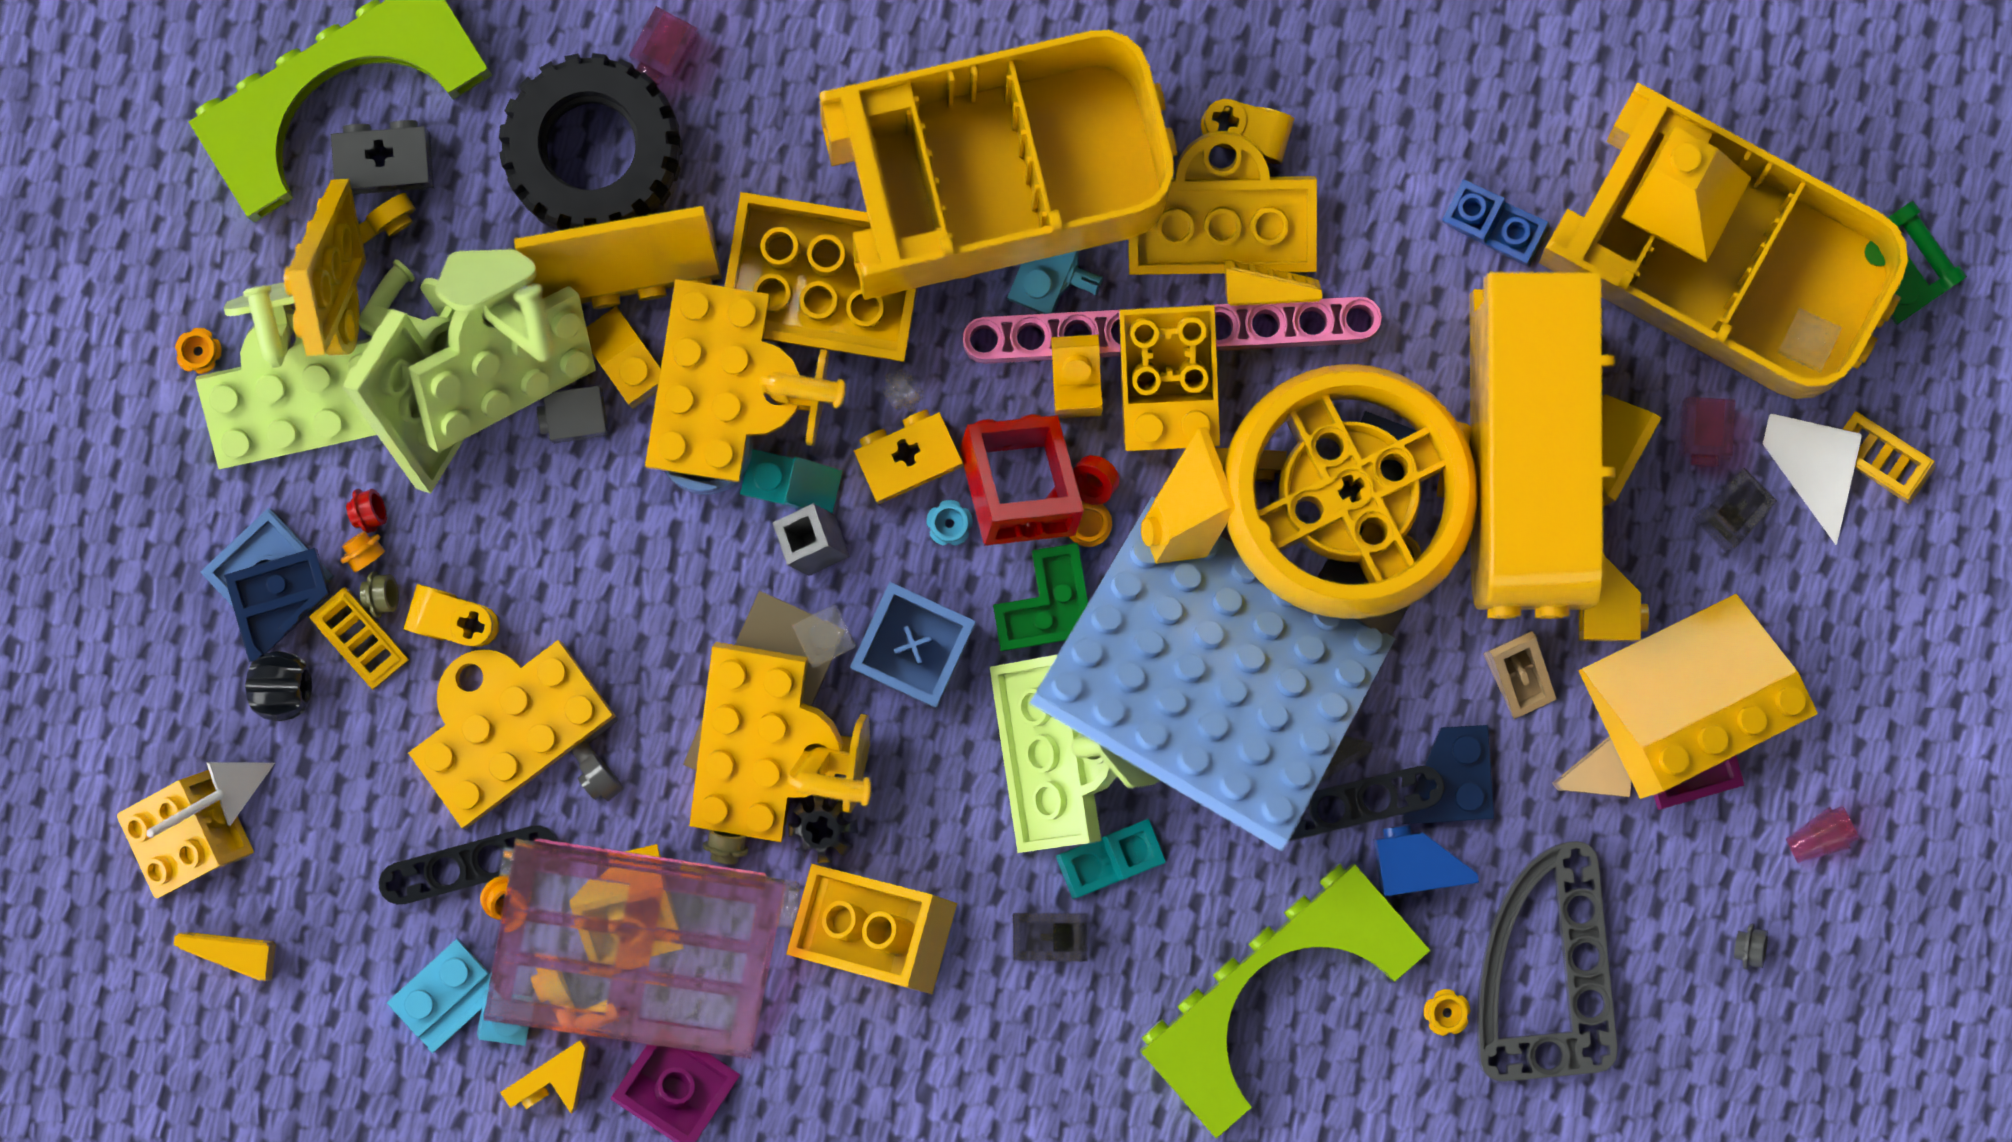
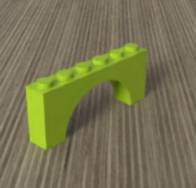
M372 0L355 12L357 18L343 27L339 24L329 26L315 37L317 43L302 52L299 48L285 53L276 60L275 64L277 67L262 77L260 73L246 77L235 86L236 93L223 101L219 97L211 99L195 111L197 117L189 121L190 126L245 215L255 223L294 199L288 187L283 168V149L286 134L295 113L305 99L316 88L333 76L362 65L375 63L399 64L411 67L430 76L446 90L453 100L493 76L446 0H385L382 3L380 0Z

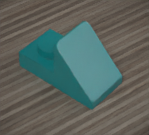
M752 449L751 460L744 475L740 495L798 509L814 503L833 514L843 471L799 457L790 458Z

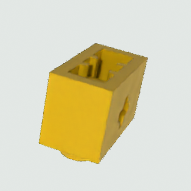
M925 409L903 419L902 422L905 428L887 435L885 428L859 439L862 447L854 450V453L878 505L963 467L962 460L940 412L930 416L928 409ZM905 442L909 448L918 446L920 452L914 455L915 464L908 467L904 461L895 463L893 457L899 454L898 445Z

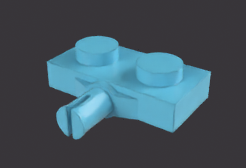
M1079 250L1021 264L1007 298L1014 303L1041 314L1054 313L1060 297L1070 288V285L1097 295L1099 291L1097 285L1101 286L1103 277L1078 268Z

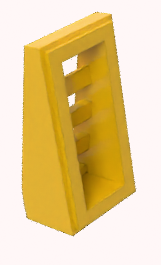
M1224 260L1225 294L1227 303L1230 306L1317 302L1322 300V289L1318 279L1239 261Z
M1855 411L1843 430L1859 433L1863 428L1869 432V435L1859 448L1855 469L1910 505L1936 467L1935 461ZM1879 439L1885 445L1872 464H1869L1864 459ZM1895 450L1901 456L1888 475L1880 470ZM1911 461L1917 467L1905 485L1897 482V479Z
M347 587L338 591L309 616L316 627L372 690L377 688L409 661L403 651L370 612L363 608L359 599ZM348 605L353 612L333 628L328 621ZM361 620L366 626L345 642L341 635ZM374 634L378 641L358 657L353 651ZM386 648L391 656L370 672L365 665Z
M181 932L174 936L173 945L181 950L259 981L272 980L276 948L274 941L193 932Z

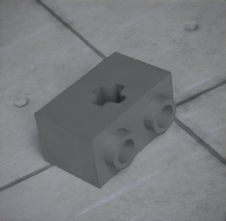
M415 120L393 121L389 123L390 129L371 130L370 124L343 126V133L331 134L334 179H349L353 195L434 188L430 132L425 126L418 127V121ZM384 146L394 157L386 158L385 166L380 167L375 160L371 159V156L379 155L380 147Z

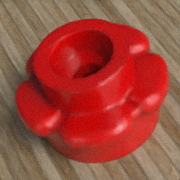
M355 489L352 492L353 498L346 505L347 515L351 524L356 529L361 528L366 533L375 532L376 527L387 522V512L380 494L375 489L364 492L361 489Z

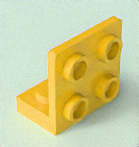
M209 770L180 779L117 814L118 821L155 898L165 896L212 870L239 861L254 853L238 816L231 826L227 825L220 801L211 804L153 838L147 836L149 828L216 791Z

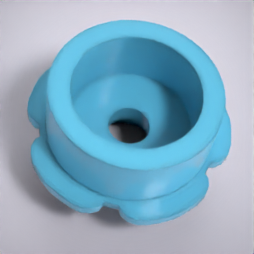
M945 500L939 504V507H934L929 511L926 524L930 527V536L936 543L940 545L951 543L956 546L968 538V530L973 525V519L970 511L967 508L960 507L959 502ZM952 519L954 526L951 528L946 527L945 521Z

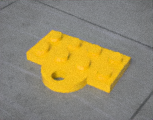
M1229 131L1207 133L1198 137L1186 147L1178 160L1175 178H1172L1167 202L1161 218L1149 231L1128 239L1129 275L1225 273L1224 260H1234L1284 272H1317L1316 176L1270 177L1266 160L1260 149L1245 136ZM1218 144H1228L1236 151L1234 162L1226 168H1217L1209 161L1211 149Z
M349 179L330 180L323 197L318 199L317 210L312 220L307 222L306 233L302 242L296 246L295 257L291 265L286 267L284 273L286 293L289 296H293L296 307L293 319L294 331L298 338L303 339L306 356L325 354L330 356L350 355L354 351L358 340L360 310L357 282L366 264V256Z
M557 640L523 667L516 660L503 653L485 649L474 650L456 658L446 668L439 681L437 706L445 725L408 752V754L460 827L467 829L616 716L562 641ZM477 665L483 673V682L477 690L467 692L460 684V674L467 666Z

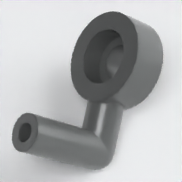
M617 717L613 718L571 750L580 763L579 767L583 772L578 777V781L594 800L602 796L607 801H610L624 789L615 774L589 745L618 721Z

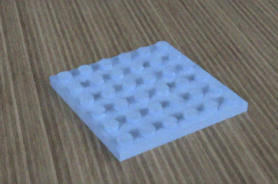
M1151 497L1029 704L1282 851L1395 638L1387 633L1381 634L1375 628L1370 629L1367 626H1363L1353 619L1333 618L1314 614L1295 607L1279 598L1253 575L1243 562L1234 544L1219 536L1207 558L1156 564L1150 547L1145 545L1141 535V523L1156 499Z

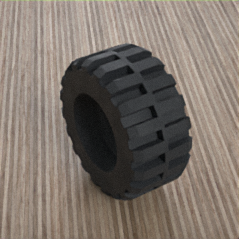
M592 53L591 58H581L579 54L565 56V62L554 66L552 61L539 67L542 73L533 80L527 77L518 86L521 92L516 100L510 98L505 109L507 114L505 124H500L499 140L502 142V151L499 152L501 165L508 177L507 181L513 192L527 210L534 214L539 221L550 228L554 227L562 231L653 215L652 211L659 204L664 206L671 195L669 189L673 181L677 182L681 170L679 159L680 155H683L682 139L679 133V124L665 94L657 87L655 81L645 72H639L634 68L633 64L623 59H619L618 62L610 60L606 54ZM584 104H602L618 111L631 125L635 137L634 158L628 170L614 183L595 190L579 189L564 182L554 172L547 151L549 134L558 119L569 110Z

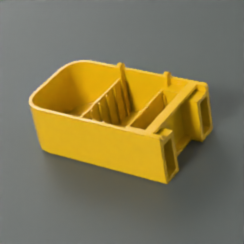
M1111 30L1082 32L819 93L821 126L831 167L855 161L871 229L853 233V257L864 300L1131 239L1149 231L1161 218L1167 202L1173 178V156L1177 155V147L1171 127L1165 128L1161 113V111L1166 109L1163 91L1159 82H1153L1150 66L1142 49L1128 36Z
M1637 83L1606 141L1621 150L1619 156L1586 215L1583 217L1567 208L1546 245L1539 264L1556 273H1598L1600 276V297L1778 394L1794 399L1814 398L1830 390L1852 367L1858 370L1860 365L1866 362L1878 338L1872 335L1875 327L1881 328L1884 322L1890 319L1901 299L1900 296L1894 293L1903 279L1908 256L1906 241L1898 226L1882 213L1654 90ZM1674 126L1716 147L1751 177L1706 263L1621 218L1664 135ZM1870 241L1879 247L1885 259L1884 266H1874L1865 258V247Z
M1595 272L1487 273L1483 277V290H1472L1468 294L1470 448L1478 480L1477 514L1470 537L1473 603L1478 610H1487L1488 619H1513L1521 616V610H1535L1536 619H1559L1569 616V610H1584L1596 606L1599 601L1602 579V478L1615 477V467H1601V367L1614 366V355H1600V276Z

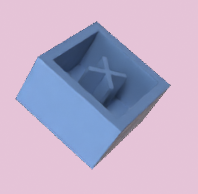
M889 582L850 669L937 709L974 630L976 621Z

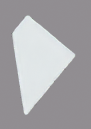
M1770 414L1763 440L1764 447L1836 545L1862 435L1852 431Z

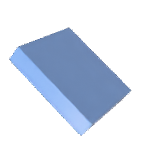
M268 508L200 573L233 607L224 578L225 574L309 550V548L271 508ZM322 563L328 583L334 575Z

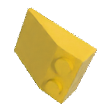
M811 863L786 955L933 994L957 903L932 894Z

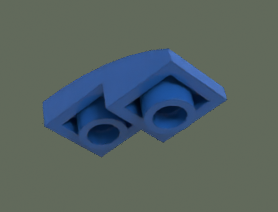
M1464 179L1442 219L1443 223L1527 267H1530L1550 228L1548 221L1507 203L1505 198Z

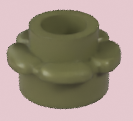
M373 571L368 575L367 581L361 583L360 601L363 608L366 610L370 609L371 614L376 618H380L385 612L396 611L399 602V591L393 575H378L377 571Z
M709 830L708 841L703 842L702 845L704 850L710 851V859L712 861L722 864L738 863L739 857L746 856L749 849L746 846L747 836Z

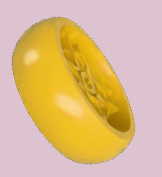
M1361 364L1324 366L1301 373L1276 386L1263 396L1242 420L1233 436L1223 467L1235 505L1228 519L1227 528L1232 542L1245 565L1267 589L1279 598L1295 607L1326 617L1341 619L1377 617L1400 610L1423 598L1436 588L1458 563L1471 537L1477 514L1478 480L1475 462L1468 441L1456 419L1432 393L1420 384L1403 375L1375 366ZM1357 400L1376 404L1402 417L1417 432L1398 441L1391 434L1374 425L1356 421H1342L1332 401ZM1286 422L1297 444L1288 455L1282 468L1279 481V500L1258 510L1255 497V480L1259 461L1271 437ZM1324 438L1334 440L1339 445L1340 456L1334 460H1325L1317 453L1316 442ZM1388 459L1399 462L1404 470V478L1399 481H1389L1381 474V462ZM1441 473L1444 488L1441 521L1428 547L1414 561L1403 538L1410 531L1418 514L1421 499L1420 482ZM1344 481H1348L1350 487L1357 484L1360 488V492L1356 496V502L1352 503L1350 497L1344 500L1340 497L1339 492L1344 486ZM1303 501L1312 502L1319 509L1320 519L1311 524L1300 521L1296 516L1295 506ZM1367 522L1379 525L1384 534L1383 542L1377 545H1370L1364 542L1360 536V526ZM1302 542L1310 550L1326 558L1344 562H1359L1369 583L1342 584L1320 579L1298 568L1281 551Z

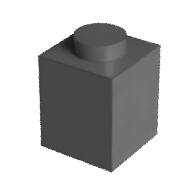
M600 386L552 392V394L544 397V406L537 407L540 433H549V439L553 444L609 436L603 390Z
M814 503L773 522L787 565L808 576L850 557L836 516Z

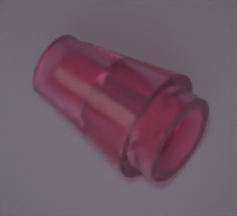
M1842 805L1833 810L1829 806L1795 831L1793 835L1785 839L1797 863L1805 860L1851 849L1850 844L1859 840L1860 837Z

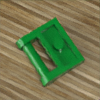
M1914 200L1889 216L1888 219L1898 227L1901 225L1904 227L1939 279L1928 285L1908 256L1903 279L1894 293L1901 297L1891 315V319L1896 325L1967 277L1959 265L1954 267L1920 219L1918 213L1921 210ZM1870 241L1865 247V258L1874 266H1884L1885 259L1879 247Z

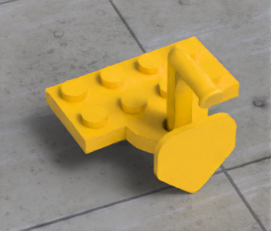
M675 279L645 467L740 483L747 436L768 435L783 428L796 414L797 410L810 411L806 444L814 446L824 402L832 403L835 408H839L845 395L844 380L838 379L836 382L826 380L829 351L820 350L815 378L800 376L793 360L782 349L763 341L770 300L769 294ZM765 396L773 398L774 402L778 405L770 404Z
M715 642L712 646L689 826L782 842L785 837L790 798H805L810 795L843 800V812L848 813L852 812L857 802H861L862 806H867L870 801L871 781L867 777L863 779L870 747L869 715H860L856 721L852 737L842 736L839 734L834 722L818 708L803 703L808 657ZM836 774L846 775V779L834 776Z

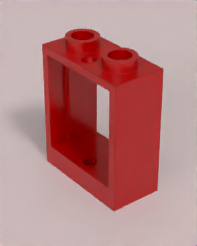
M1031 414L1015 420L995 421L993 419H984L974 424H967L959 450L984 546L1075 536L1084 510L1058 415L1041 417L1040 415ZM1044 447L1058 498L1000 504L987 452Z

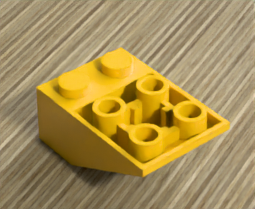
M1215 305L1119 309L1122 417L1125 450L1187 448L1197 429L1207 427L1214 447H1219L1220 427Z

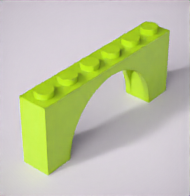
M1340 863L1319 881L1324 887L1322 891L1311 900L1305 894L1284 911L1288 920L1275 932L1270 926L1263 929L1248 943L1253 950L1241 962H1238L1234 957L1229 959L1212 975L1218 981L1204 994L1199 988L1195 989L1177 1005L1182 1013L1169 1025L1161 1019L1141 1037L1146 1045L1140 1049V1052L1216 1139L1252 1108L1238 1088L1231 1071L1227 1052V1030L1231 1011L1239 993L1260 968L1273 959L1291 951L1313 947H1328L1361 956L1378 967L1390 980L1395 982L1431 951L1355 864H1351L1347 869Z

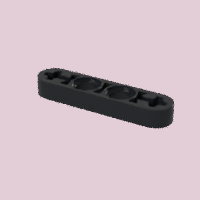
M1416 766L1316 790L1310 799V815L1316 828L1307 830V820L1299 821L1288 842L1431 808L1438 804L1445 792L1442 776L1434 768ZM1419 774H1425L1428 781H1436L1437 788L1430 791V799L1422 801L1419 794L1407 795L1404 797L1408 802V806L1398 808L1399 794L1392 780L1402 778V788L1415 785L1417 783L1416 776ZM1373 785L1385 786L1391 795L1389 806L1381 812L1370 811L1364 803L1365 791ZM1327 796L1339 797L1345 806L1343 817L1335 823L1324 822L1318 814V805Z
M536 825L396 862L387 866L381 873L379 890L382 896L390 903L396 905L409 904L486 883L498 876L515 875L534 870L554 861L560 849L559 840L556 833L550 828ZM538 832L540 839H549L550 848L544 850L543 859L537 860L534 853L521 855L518 857L523 865L514 868V853L507 842L508 839L515 837L516 847L531 843V834ZM488 845L499 846L505 854L504 866L497 872L485 871L479 863L480 852ZM444 857L454 859L460 868L458 879L450 885L441 884L434 876L435 864ZM425 863L424 875L428 885L431 887V891L423 892V883L407 887V896L401 897L398 890L390 891L388 882L395 880V871L401 870L403 876L406 877L420 874V871L416 864Z

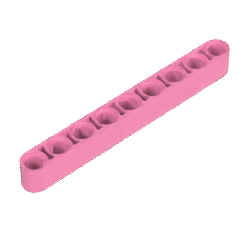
M1365 297L1327 298L1317 302L1238 306L1215 304V316L1227 319L1231 326V334L1227 338L1216 340V351L1359 344L1368 341L1375 335L1381 325L1382 315L1377 304ZM1353 309L1366 311L1371 318L1370 329L1365 332H1355L1347 324V313ZM1119 310L981 317L971 321L965 328L963 346L969 358L977 363L1052 360L1051 337H1064V332L1069 326L1082 324L1089 329L1091 335L1099 336L1100 357L1120 356V344L1113 339L1111 329L1120 322ZM1308 311L1320 314L1325 323L1324 330L1316 335L1307 334L1300 327V315ZM1260 314L1271 315L1277 321V333L1271 337H1261L1256 334L1252 326L1253 318ZM1033 326L1041 330L1045 339L1039 348L1027 350L1018 343L1017 336L1025 327ZM989 329L994 332L998 340L994 349L983 353L978 352L972 347L970 340L973 333L977 330Z

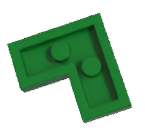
M1078 543L1031 551L1039 597L993 605L1001 652L1062 642L1068 639L1088 605Z

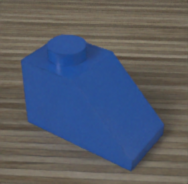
M1411 825L1384 828V838L1373 839L1382 896L1479 883L1478 874L1424 833L1412 834Z

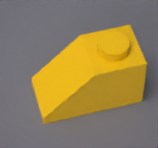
M617 306L586 327L592 354L632 409L657 392L661 367Z
M1602 553V579L1599 601L1596 606L1579 610L1578 641H1640L1641 632L1648 631V604H1641V592Z

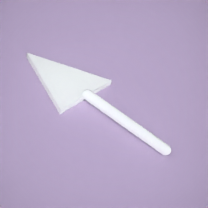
M206 762L216 791L149 828L147 836L153 838L217 801H220L227 825L231 826L275 763Z

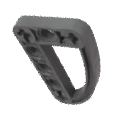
M1571 841L1561 843L1546 849L1532 859L1510 885L1493 920L1484 951L1479 980L1477 1045L1481 1070L1486 1076L1495 1081L1506 1082L1599 1073L1608 1070L1617 1058L1618 1048L1599 864L1596 852L1584 842ZM1572 849H1578L1580 856L1588 858V866L1581 867L1580 875L1581 882L1591 879L1592 890L1576 888L1565 892L1564 882L1574 883L1572 869L1564 868L1563 859L1571 857ZM1554 868L1570 1031L1498 1038L1499 990L1508 940L1516 917L1528 894L1537 882ZM1579 895L1589 898L1594 908L1591 918L1584 923L1572 921L1567 912L1570 900ZM1581 943L1592 944L1598 952V961L1589 970L1577 968L1572 960V953L1575 947ZM1587 990H1595L1601 995L1603 1000L1601 1012L1594 1017L1583 1016L1577 1007V999L1580 994ZM1606 1021V1031L1596 1030L1598 1043L1607 1046L1608 1051L1607 1054L1600 1055V1063L1593 1064L1592 1059L1583 1056L1582 1053L1583 1048H1587L1591 1044L1590 1031L1579 1033V1024L1596 1025ZM1547 1041L1555 1043L1561 1051V1060L1558 1065L1551 1069L1541 1068L1535 1060L1537 1047ZM1528 1043L1526 1060L1530 1067L1529 1072H1521L1523 1067L1521 1062L1507 1064L1505 1073H1499L1496 1066L1489 1065L1488 1058L1496 1055V1047L1503 1046L1505 1053L1510 1055L1522 1054L1519 1044Z

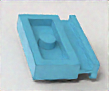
M456 939L395 994L387 1004L409 1029L428 1047V1050L431 1053H435L482 1009L485 989L502 991L504 988L489 974L459 939Z

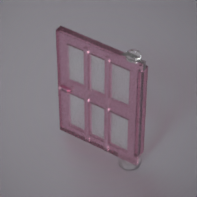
M534 838V842L515 839L514 849L503 848L499 876L508 877L483 1020L751 1059L777 927L788 929L793 927L799 898V882L766 877V873L536 838Z

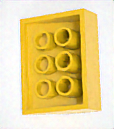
M740 192L725 287L770 295L763 340L899 362L905 361L918 288L864 300L853 257V233L871 229L867 212Z
M704 206L514 239L515 249L530 259L535 265L536 277L527 287L540 285L543 289L541 297L544 299L570 286L579 293L581 304L592 302L593 309L620 305V297L638 294L639 301L666 297V289L674 287L675 279L713 285V280L722 279L713 224Z
M1737 594L1725 598L1578 670L1640 799L1661 793L1818 714L1796 668Z

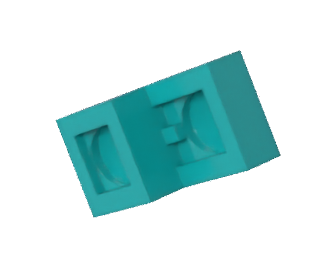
M1149 819L1103 836L1101 841L1085 843L1055 855L1072 899L1166 863Z

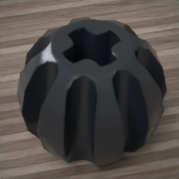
M282 651L265 653L253 661L247 672L245 682L246 697L250 708L260 717L273 721L294 719L307 709L312 695V677L306 662L295 654Z
M814 795V810L804 800H801L793 809V812L802 818V824L788 823L789 837L800 835L803 838V844L795 850L805 859L811 848H814L818 853V863H832L831 847L837 849L844 857L853 848V844L844 838V832L858 833V821L856 819L852 822H847L843 818V800H838L835 808L832 809L829 806L827 797ZM826 817L828 818L827 827L834 831L833 834H829L821 840L818 838L819 830L812 827L813 822H818Z

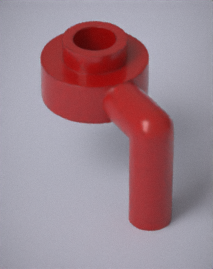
M1085 456L1073 468L1080 499L1087 504L1102 505L1106 503L1119 486L1120 480L1116 468L1108 460L1100 456ZM1055 487L1045 499L1058 498Z

